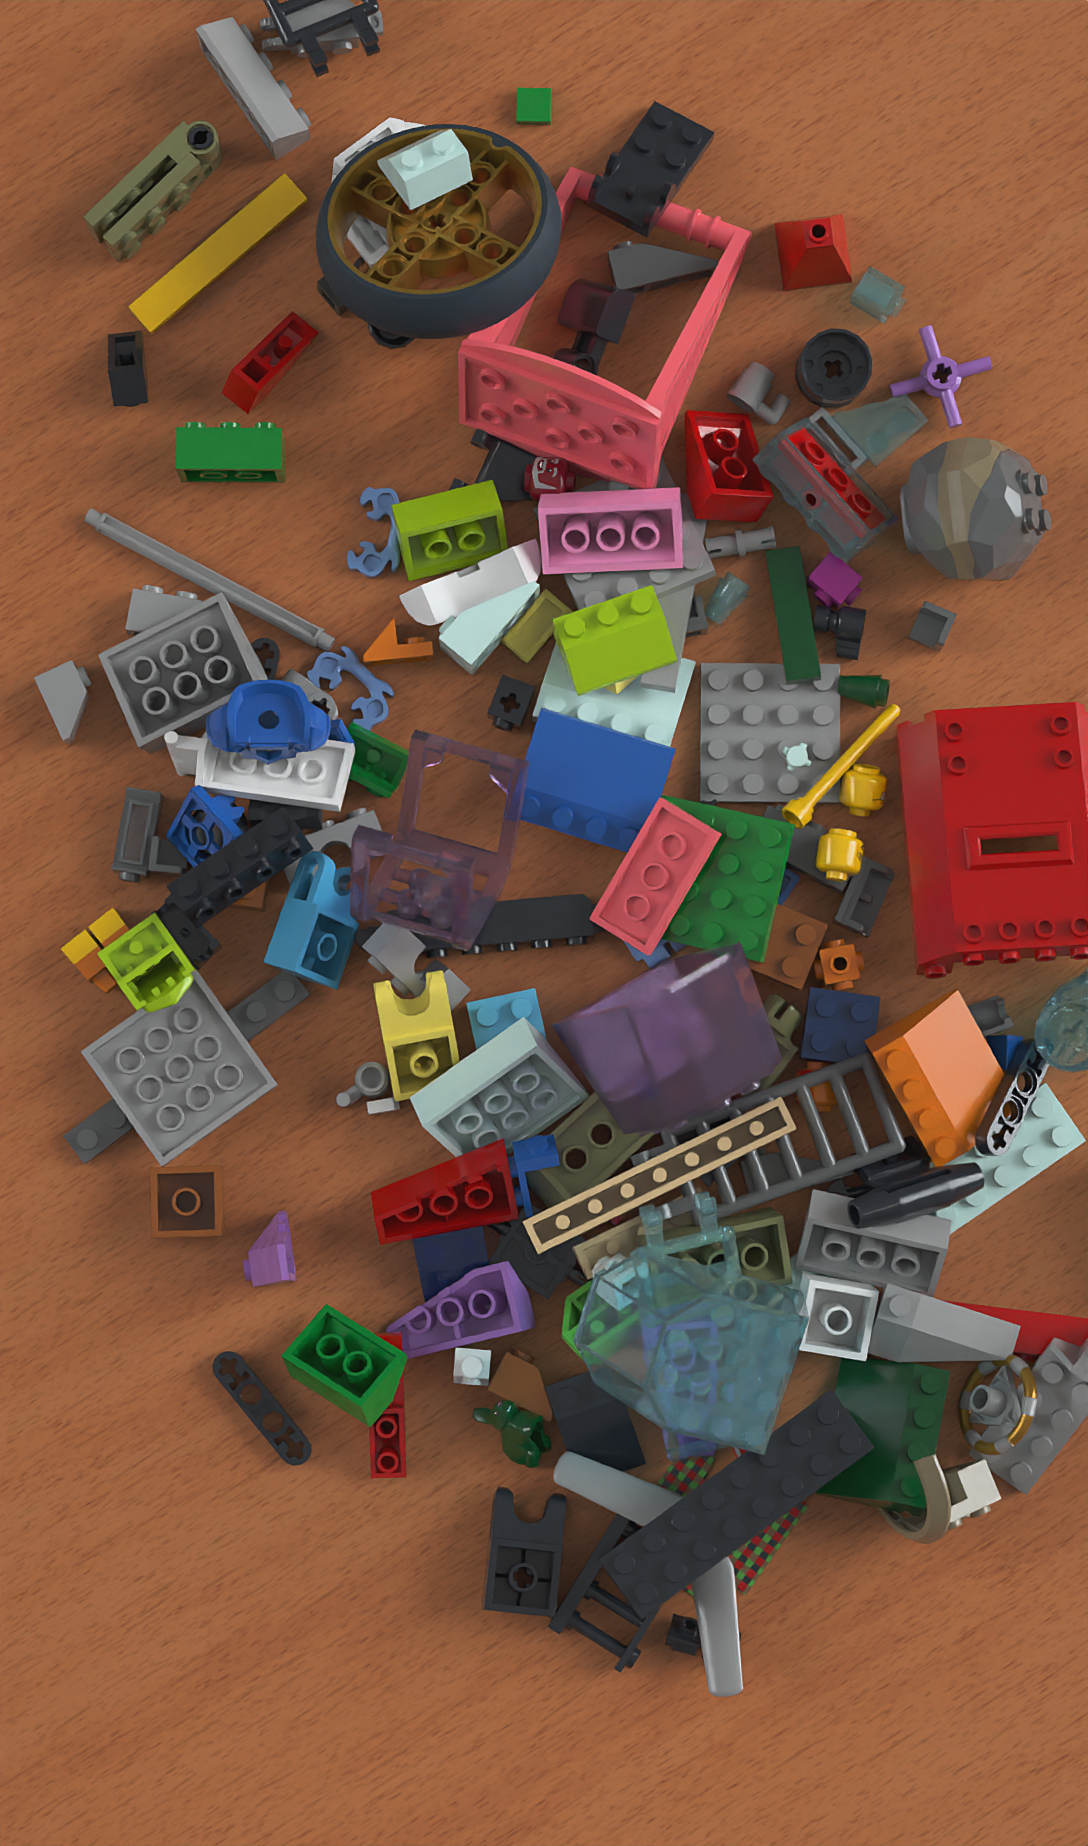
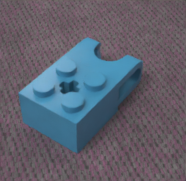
M312 851L302 856L268 946L264 963L303 980L337 990L355 940L354 938L356 937L355 934H357L360 923L356 922V918L367 889L368 881L361 871L353 867H342L335 870L336 867L332 859L319 851ZM318 864V870L313 878V868ZM352 879V885L346 891L347 883Z

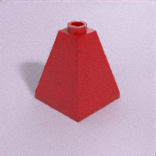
M843 214L774 223L784 291L852 283Z

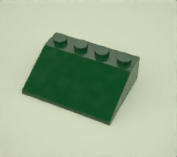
M841 1357L835 1394L875 1448L815 1492V1494L920 1517L926 1507V1496L913 1461L936 1453L950 1371L916 1363L875 1359L861 1361Z

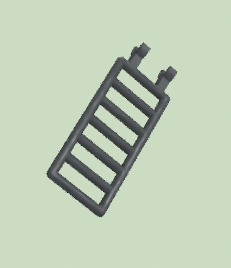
M865 1052L663 1126L660 1129V1135L664 1145L630 1156L634 1167L679 1146L676 1136L695 1129L698 1136L711 1130L709 1125L711 1123L728 1117L731 1121L743 1115L744 1111L764 1105L779 1097L783 1098L796 1093L823 1166L802 1173L790 1137L786 1134L776 1139V1143L789 1179L769 1185L757 1150L755 1149L743 1156L756 1191L736 1198L725 1166L722 1165L711 1172L723 1203L703 1210L691 1180L679 1186L683 1196L682 1199L650 1210L654 1223L689 1212L693 1224L701 1226L903 1152L906 1147L905 1141L872 1054ZM859 1069L864 1071L889 1142L869 1149L843 1079V1075ZM826 1081H829L856 1152V1154L838 1161L834 1157L809 1089Z

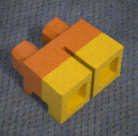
M113 907L88 926L104 948L130 930ZM86 929L61 948L64 954L90 983L94 982L107 994L118 986L117 981L97 954L102 948Z

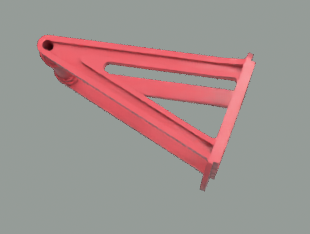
M570 167L556 192L561 210V235L577 198L587 201L596 175L575 167ZM674 203L669 204L656 223V227L686 237L687 242L695 240L705 244L707 249L714 247L725 252L646 401L583 369L542 354L514 347L537 294L536 292L530 300L506 319L486 329L474 332L466 339H463L458 351L459 423L474 429L483 430L537 457L564 458L570 465V471H574L578 475L608 483L613 480L628 485L630 488L655 489L662 452L745 256L752 232L721 221L720 216L716 215L713 218L702 214L701 209L693 211Z

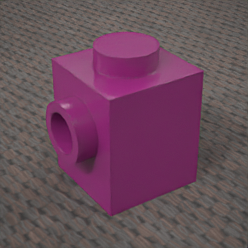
M830 551L808 577L806 584L816 591L814 597L820 603L827 607L833 605L839 610L844 602L850 606L860 595L862 589L858 586L863 577Z

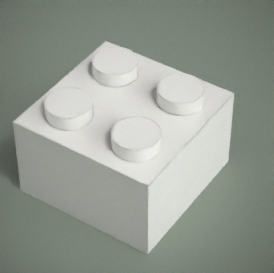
M803 1273L789 1342L796 1350L866 1361L879 1291L871 1284Z

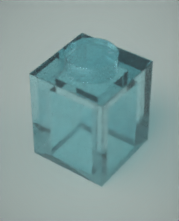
M869 266L854 290L849 303L885 324L890 315L896 318L904 306L906 299L902 298L905 286Z

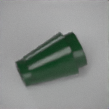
M841 675L837 694L874 709L877 706L885 707L889 695L890 680L883 679L882 675Z

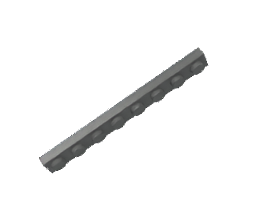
M282 971L227 1013L247 1042H249L308 998L310 994L296 976ZM113 1098L65 1134L64 1138L82 1162L87 1164L134 1129V1127Z

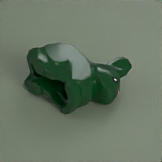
M501 1400L492 1409L484 1407L474 1408L473 1418L477 1422L492 1425L500 1432L503 1451L515 1463L525 1465L528 1468L538 1467L542 1453L551 1451V1440L544 1433L542 1415L533 1414L528 1411H519L513 1401Z

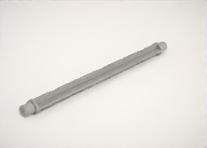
M92 508L88 511L84 522L95 527V531L216 595L222 592L227 601L310 644L314 648L318 646L329 652L333 646L335 638L325 633L323 628L310 623L105 512L102 514Z

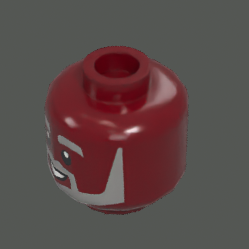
M539 456L534 459L532 464H527L524 476L525 492H530V496L534 501L539 502L541 494H560L575 491L576 472L570 471V465L566 459Z

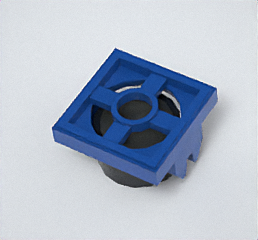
M200 785L190 789L166 834V837L193 867L249 830L245 814L243 813L244 808L242 806L238 807L234 803V797L219 795L211 798Z

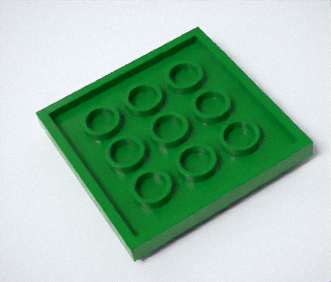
M661 795V798L666 799L722 834L661 939L764 962L795 824Z

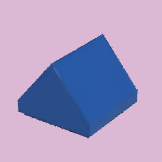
M987 1036V1044L1002 1071H1007L1018 1046L1023 1041L1022 1036Z

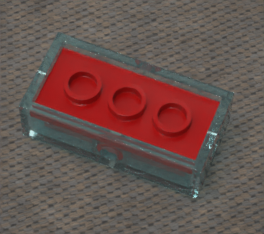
M808 417L779 432L753 458L762 476L775 484L782 492L784 500L802 514L808 527L814 532L819 533L828 543L830 551L845 563L872 547L900 520Z

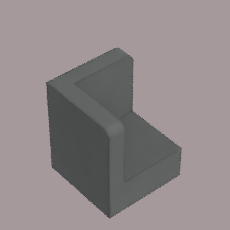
M924 601L908 639L940 653L957 614Z
M152 836L148 871L152 875L180 877L188 870V860L170 840L161 839L159 836Z

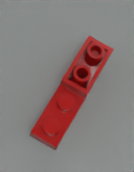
M402 1332L374 1333L403 1352ZM404 1369L393 1401L374 1424L369 1427L371 1479L402 1478L407 1476Z

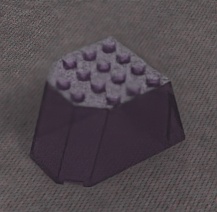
M740 941L665 960L552 1025L624 1135L638 1133L641 1137L652 1131L654 1134L666 1129L673 1131L689 1122L688 1118L705 1113L710 1109L713 1112L723 1109L732 1103L731 1096L739 1092L741 1095H744L760 1087L759 1080L770 1075L782 1061Z

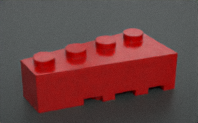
M504 1138L371 1192L374 1220L380 1245L519 1219Z

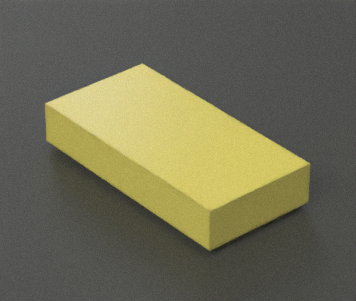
M545 589L503 637L501 643L525 664H528L554 634L552 619L572 613V610Z

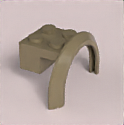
M933 1454L913 1461L923 1485L927 1502V1509L923 1511L920 1517L912 1515L904 1518L900 1512L881 1508L877 1509L887 1523L902 1536L914 1542L930 1544L941 1539L947 1530L963 1524L961 1519L971 1516V1518L978 1517L991 1511L989 1504L1000 1500L1001 1497L986 1459L954 1465L942 1470L936 1455Z

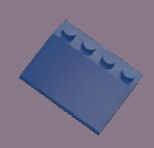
M541 707L508 816L628 853L663 793L676 748Z

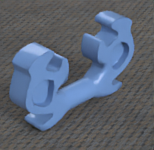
M368 487L360 498V505L362 507L370 502L373 504L374 510L366 513L368 519L382 521L385 516L390 517L391 529L386 548L379 553L376 551L375 544L362 541L360 542V547L364 552L360 557H356L353 550H349L347 554V563L350 571H358L370 579L380 576L390 562L392 563V573H396L401 562L400 546L391 505L399 503L397 493L391 488L372 489Z
M346 646L341 647L342 652L346 655L345 658L331 652L321 653L315 661L313 669L307 672L309 681L320 689V679L330 681L329 689L334 690L342 682L341 671L352 673L368 688L371 695L368 699L360 697L352 704V711L361 710L364 716L363 719H353V722L371 731L372 727L384 722L388 718L389 709L383 693L393 698L394 692L391 686L375 677L360 662L356 653Z

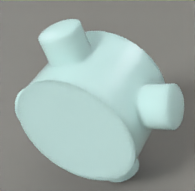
M801 743L799 746H793L790 749L785 747L782 753L786 755L787 769L789 771H793L794 768H801L804 765L806 767L810 766L811 761L807 759L808 754L805 750L806 744Z

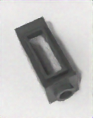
M126 787L124 807L113 866L111 868L114 873H119V880L139 883L140 877L149 879L150 872L148 867L152 836H157L164 801V796L160 792Z

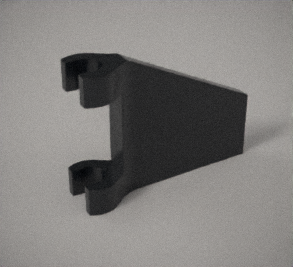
M476 429L470 444L489 452L474 484L493 480L500 502L534 501L530 496V492H525L524 476L527 464H532L537 456L506 443L483 430ZM454 478L449 490L469 486V484Z

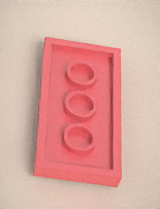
M660 797L589 919L644 954L651 956L722 834Z

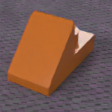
M394 618L364 653L365 667L433 661L432 641L425 642V637H411L404 639V644L398 645Z

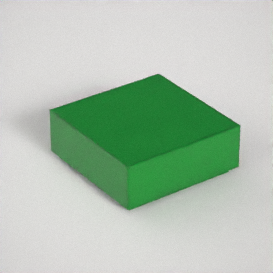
M517 87L516 124L551 125V88Z

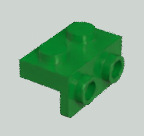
M352 722L347 730L355 742V754L348 781H356L366 786V790L374 796L390 798L398 789L414 753Z

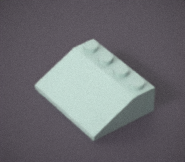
M556 642L532 715V721L537 722L542 707L670 747L696 662L681 658L675 693L641 688V674L618 694L606 688H601L577 696Z
M523 1017L410 1097V1100L422 1127L455 1157H458L504 1138L508 1155L513 1152L512 1142L529 1139L537 1135L587 1100L590 1095L542 1034Z

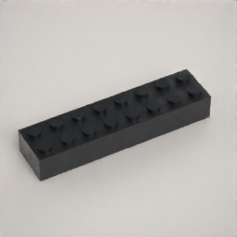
M831 1389L599 1559V1563L640 1620H642L862 1459L875 1447Z

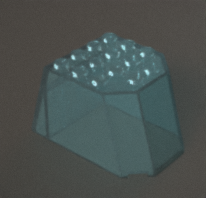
M638 1248L630 1253V1257L608 1270L604 1268L595 1273L573 1342L586 1363L596 1385L662 1429L765 1454L810 1317L801 1290Z

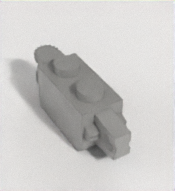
M324 0L287 15L286 18L294 32L355 6L350 0ZM378 11L367 18L379 37L383 36V20L381 11ZM271 17L259 21L261 30H277ZM352 23L316 37L322 50L332 51L333 54H346L351 52L352 48H359L358 42L360 38ZM281 37L268 38L261 42L263 51L290 50L291 54L307 58L302 44L288 48L283 44Z

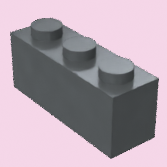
M777 804L773 808L768 805L763 817L787 822L781 813L784 806ZM809 821L803 829L794 828L786 866L841 894L850 876H847L846 882L830 881L825 879L826 873L820 871L815 866L818 841L827 830L813 821Z

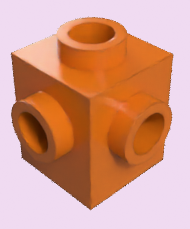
M844 939L823 943L824 949L817 952V959H814L812 963L815 979L822 980L823 988L832 986L834 991L852 989L853 982H857L860 979L859 972L865 971L862 952H855L854 944L845 945ZM834 959H844L846 968L841 971L836 970L833 966Z

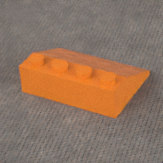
M956 988L864 1040L935 1167L947 1164L975 1146L976 1132L1004 1077L1000 1065ZM1007 1102L1003 1106L1005 1119L1011 1115V1109Z

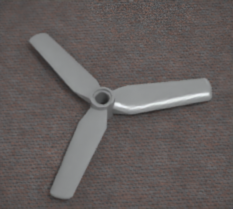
M570 1451L565 1452L559 1458L554 1469L553 1479L555 1483L642 1526L647 1525L683 1498L678 1493ZM727 1557L692 1583L708 1691L711 1695L717 1697L734 1696L743 1690L735 1574L733 1565L729 1557Z

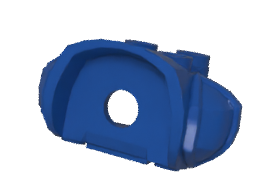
M255 680L237 686L231 694L229 702L214 710L206 719L207 737L214 747L225 752L241 753L242 758L259 760L268 765L281 759L295 758L297 752L314 751L322 747L327 742L331 731L330 716L309 702L300 686L282 680Z

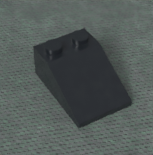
M612 1363L545 1386L567 1451L622 1472L646 1464Z

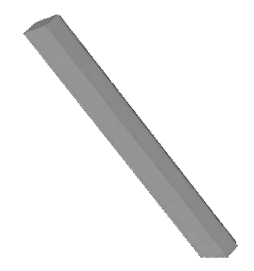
M681 493V499L703 543L707 519H695L688 494ZM695 585L658 599L665 616L677 662L642 674L641 688L675 693Z

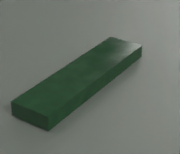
M800 546L766 550L765 558L786 685L821 680V670Z

